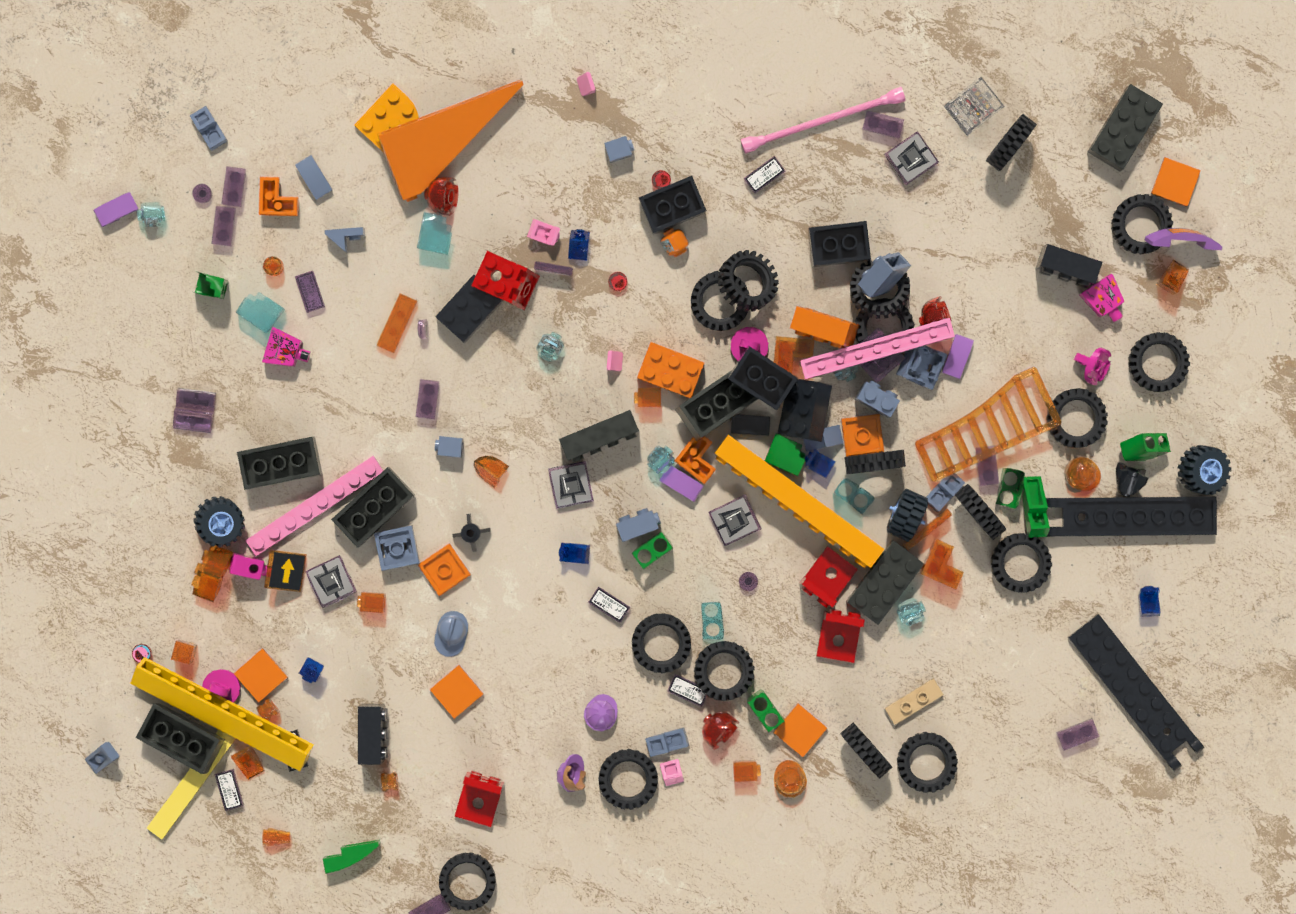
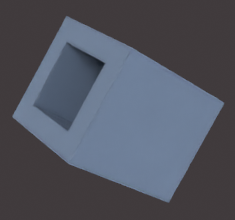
M626 136L604 143L610 163L631 157V151H634L632 140H627Z
M439 436V440H435V451H438L437 455L462 458L463 438Z

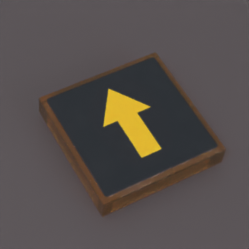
M270 550L264 588L301 592L307 554Z

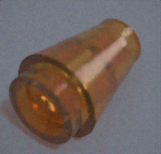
M273 828L263 829L262 845L269 847L290 843V832Z

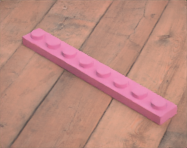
M950 318L804 359L800 362L805 380L950 339L955 337Z
M374 456L370 457L245 541L255 556H258L376 478L384 470Z

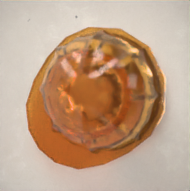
M1087 457L1072 459L1065 467V477L1073 488L1090 491L1096 488L1100 482L1101 472L1098 466Z
M786 760L776 767L774 785L777 792L789 798H794L803 793L807 785V778L803 768L797 762Z

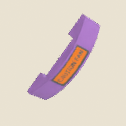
M1187 228L1159 230L1145 236L1144 241L1152 246L1170 247L1171 240L1197 241L1196 244L1203 249L1222 250V246L1207 235Z

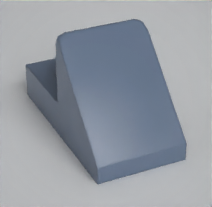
M363 227L324 230L325 235L346 253V238L349 237V241L361 240V236H365V228Z
M840 425L824 428L822 442L803 439L806 452L843 444Z
M105 742L87 756L85 760L94 773L97 774L119 758V754L110 742Z

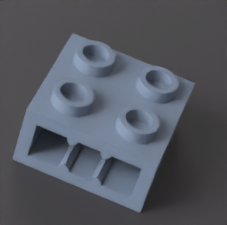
M899 252L878 256L873 261L871 269L866 270L861 275L862 279L858 285L862 288V292L870 298L889 293L911 267V264Z
M872 380L869 383L864 382L855 400L890 418L900 402L897 399L898 395L890 390L882 391L880 389L881 385Z
M648 508L637 511V516L630 518V515L619 518L616 526L622 542L659 529L658 524H661L658 513H653L652 510L648 511Z

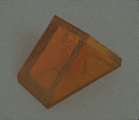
M1172 260L1157 285L1172 295L1177 294L1189 269Z
M250 745L231 755V759L248 780L265 771L254 748Z

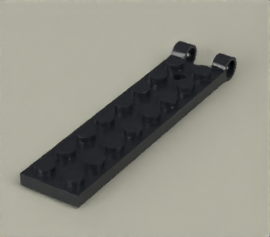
M1217 496L1046 498L1048 508H1062V527H1050L1047 537L1217 535ZM1080 513H1083L1085 515V519L1083 521L1078 519V515Z
M1096 614L1068 636L1069 640L1174 772L1182 765L1172 752L1185 741H1187L1196 754L1205 748L1099 614ZM1165 728L1170 729V733L1168 735H1165L1163 733V730Z

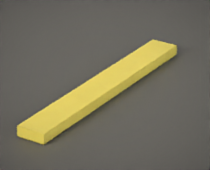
M221 730L216 732V735L224 738L225 741L208 774H201L190 768L148 825V830L160 839L166 836L236 738Z

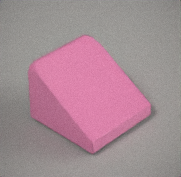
M589 72L577 78L582 96L595 93L596 89Z
M608 351L607 370H622V352Z
M678 759L660 764L666 786L684 781Z

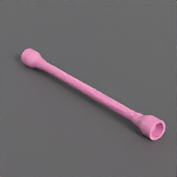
M898 87L880 98L847 108V110L826 115V117H819V119L810 120L800 125L798 124V126L768 134V136H749L741 139L744 153L753 152L760 146L765 145V143L771 142V140L780 139L792 135V133L813 128V126H820V124L829 123L836 119H841V117L871 109V107L905 102L902 87Z

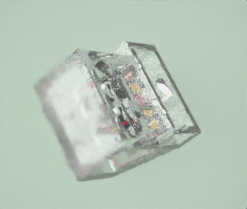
M982 77L974 81L944 105L948 114L967 136L1005 107Z

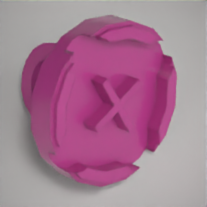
M745 327L734 334L730 349L734 358L738 361L748 346L766 356L769 343L766 335L761 330L755 327Z
M1100 347L1094 351L1091 357L1076 353L1073 360L1086 366L1084 373L1085 381L1091 385H1097V381L1101 382L1108 373L1111 361L1108 359L1111 357V353L1109 350Z
M226 669L212 671L205 677L202 687L233 703L240 695L241 686L238 678L233 672Z

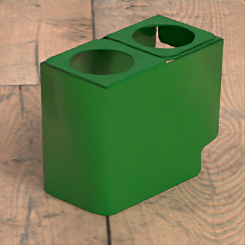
M197 272L199 277L196 290L193 293L224 300L228 280Z
M1141 433L1120 442L1125 461H1146L1171 452L1167 433ZM1162 436L1163 442L1159 445L1158 438ZM1146 438H1153L1155 443L1153 449L1147 447L1145 443Z
M775 434L764 461L798 476L805 462L806 454L801 451L802 444Z
M1002 468L995 504L1014 509L1018 507L1025 477L1023 471ZM1013 472L1016 474L1017 481L1014 485H1007L1004 482V475L1006 473ZM1003 491H1010L1013 494L1011 503L1003 504L1000 501V494Z
M660 532L637 547L632 552V555L644 570L673 549V545L667 536ZM662 538L667 542L665 551L658 552L654 549L656 539ZM646 549L651 553V560L649 562L642 563L639 561L638 553L641 550Z
M762 689L748 698L747 703L768 733L785 721V718ZM759 697L767 701V707L763 711H758L754 707V701ZM774 713L778 716L776 726L770 727L765 723L767 714Z

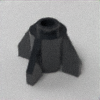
M1118 462L1116 466V488L1119 490V493L1130 497V495H1134L1142 489L1148 481V477L1145 476L1146 470L1127 467L1122 462Z
M470 513L466 514L467 524L463 526L461 533H455L452 536L453 538L462 537L464 541L471 544L472 551L476 552L475 542L479 540L481 533L491 532V528L480 529L477 524L472 523ZM469 529L474 531V535L472 537H470V535H467V531H469Z

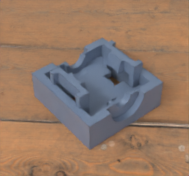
M926 345L908 350L904 354L896 375L933 390L941 369L945 364L947 354ZM929 364H930V365H932V366H931L930 371L928 372V371H926V370L928 369Z
M413 525L374 533L381 571L420 563ZM381 544H383L384 553H385V558H384V555H383V550H382V545H381Z

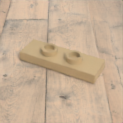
M934 678L885 707V710L895 725L944 694Z

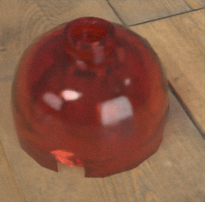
M436 178L425 189L424 198L433 212L447 216L454 213L451 210L453 206H457L459 196L458 185H454L453 182L456 181L455 178Z
M941 296L933 298L923 305L921 317H919L921 326L950 318V321H952L945 301L940 302Z
M724 711L716 712L713 715L710 713L703 720L705 723L702 727L703 739L713 750L718 749L719 746L717 744L721 741L725 743L738 728L735 724H739V721Z

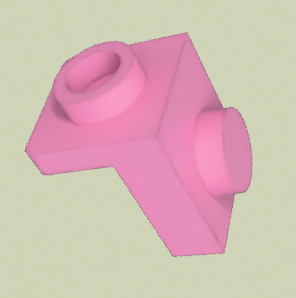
M533 219L527 237L546 245L554 246L560 237V228Z

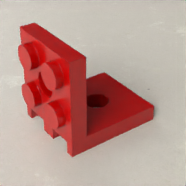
M487 251L471 286L525 311L540 276L524 266ZM496 271L501 272V278L498 281L493 280V274Z
M827 546L799 583L803 585L801 589L812 596L814 593L818 596L817 601L827 608L830 605L833 608L837 603L835 599L858 569ZM830 567L836 569L837 574L834 578L826 576V570Z
M829 608V612L824 611L816 656L854 663L860 627H864L865 619L859 613L848 612V615L837 609ZM836 635H841L844 638L841 646H836L833 643V638Z
M477 771L467 772L464 777V785L455 817L491 827L504 782L497 777L490 776L488 778L482 776V773ZM481 798L484 802L483 807H474L473 800Z

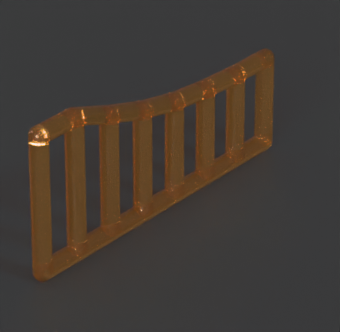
M1031 367L1014 375L995 394L972 412L952 424L917 440L915 446L931 481L936 482L1061 425L1062 421L1037 368ZM1030 376L1033 377L1052 418V421L1043 425L1021 381ZM1014 385L1035 427L1025 433L1006 395ZM999 399L1017 434V437L1006 441L991 408ZM983 412H985L999 442V445L990 449L975 420ZM969 423L982 451L971 457L958 429ZM951 432L964 458V461L955 465L941 438ZM935 441L947 467L937 473L924 445Z

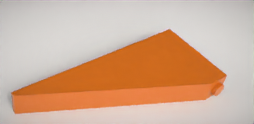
M517 80L377 133L401 199L407 200V202L417 199V195L421 194L524 85L523 81Z

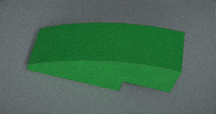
M1041 476L1024 477L1022 497L1028 538L1047 537L1050 526L1047 517L1048 506Z
M380 839L342 845L340 848L341 854L324 856L325 874L339 871L359 862L380 845Z

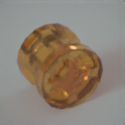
M271 256L265 259L263 269L271 276H278L283 272L284 265L279 258Z
M269 698L265 700L263 705L256 707L260 716L267 721H270L272 716H277L280 713L277 706Z
M397 771L391 774L381 773L383 792H387L388 789L398 790Z

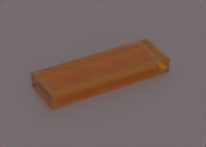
M399 293L376 346L395 353L418 302L417 300Z
M948 509L943 510L916 532L909 542L905 541L902 546L909 551L952 516V513Z

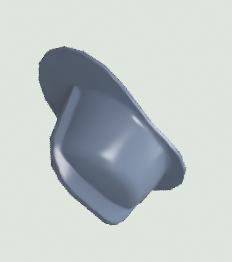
M457 611L447 612L438 622L434 644L436 650L444 656L452 657L458 655L464 647L468 632V622L462 613Z

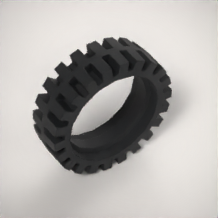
M471 852L457 854L450 858L443 866L439 876L441 895L450 906L458 910L469 911L482 907L492 897L496 886V877L492 865L481 855ZM459 864H475L485 874L486 887L483 893L475 899H460L450 890L448 883L449 875Z

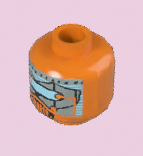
M672 227L663 232L664 236L660 242L667 255L677 257L687 251L686 247L689 242L681 229L674 230Z

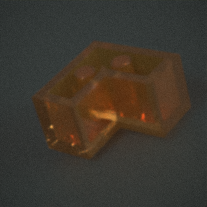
M776 336L773 362L792 374L794 358L808 359L813 357L815 340Z
M934 538L919 574L957 589L964 572L947 565L954 546Z
M217 545L215 547L210 546L209 550L204 551L201 558L202 563H198L194 574L197 575L194 576L191 586H194L193 595L214 603L221 589L223 577L231 564L232 551Z

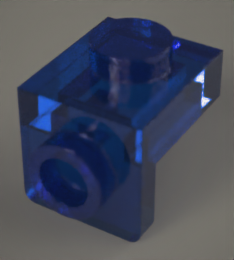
M583 229L571 230L568 259L587 261L589 231Z
M816 449L813 452H809L805 458L806 468L827 479L836 461L819 453Z
M561 543L558 552L559 561L589 564L590 545Z
M1145 586L1140 588L1138 594L1140 617L1160 616L1159 587Z
M308 657L298 674L302 675L303 680L309 683H316L322 675L321 672L324 665Z

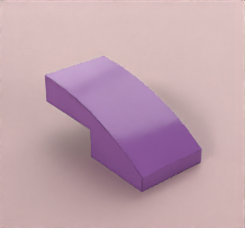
M128 192L97 207L93 211L101 227L118 221L121 217L137 211L138 207L131 193Z
M958 334L955 335L942 373L960 379L974 340Z
M670 464L659 480L695 502L704 485Z

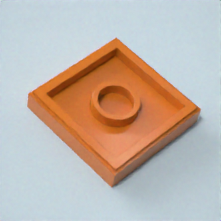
M1164 157L1151 194L1187 207L1201 170Z
M880 414L841 419L846 457L884 452Z
M450 543L418 564L439 596L471 575Z
M264 648L234 673L258 702L288 678Z
M460 665L430 689L454 719L484 694Z
M797 703L786 716L785 721L773 733L804 757L826 731L827 727Z

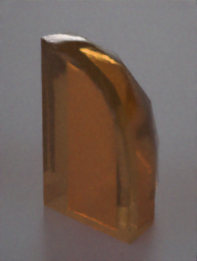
M493 456L479 457L474 461L473 465L477 474L493 488L498 485L499 479L509 468L507 464Z

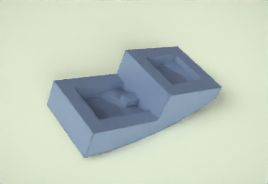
M207 106L190 115L211 151L228 141Z
M312 155L295 164L316 200L332 191L330 184Z
M950 470L926 496L928 498V505L938 513L965 482Z
M685 727L645 738L650 757L690 746Z

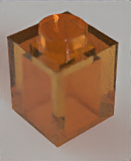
M638 388V392H634V404L638 403V408L661 407V388Z
M363 591L361 596L358 595L357 607H360V612L384 613L386 593Z
M183 640L175 641L171 660L192 664L198 645Z
M756 760L733 761L734 782L757 781V776H761L760 764H757Z

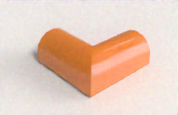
M260 177L259 215L298 216L299 198L279 196L280 177Z
M705 436L698 441L692 437L674 461L705 484L716 469L701 457L713 442Z

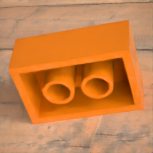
M796 306L790 329L795 330L794 334L804 337L812 335L813 340L822 343L830 341V345L837 348L853 346L859 324L800 306Z
M650 342L637 379L690 399L705 362Z

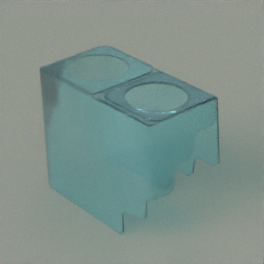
M423 213L417 244L418 249L448 255L452 237V226L446 224V217H442L440 214Z
M259 292L256 296L249 294L245 297L236 313L264 333H268L285 309Z
M843 477L833 494L848 503L862 515L875 500L874 496L845 477ZM848 483L852 487V492L849 496L844 497L839 494L838 489L841 484ZM858 494H864L868 499L867 505L857 507L854 503V498Z
M721 601L701 603L703 639H723L724 626ZM708 604H715L717 606L718 613L716 616L708 617L705 614V607ZM716 623L719 626L720 631L716 636L707 634L706 627L708 624Z

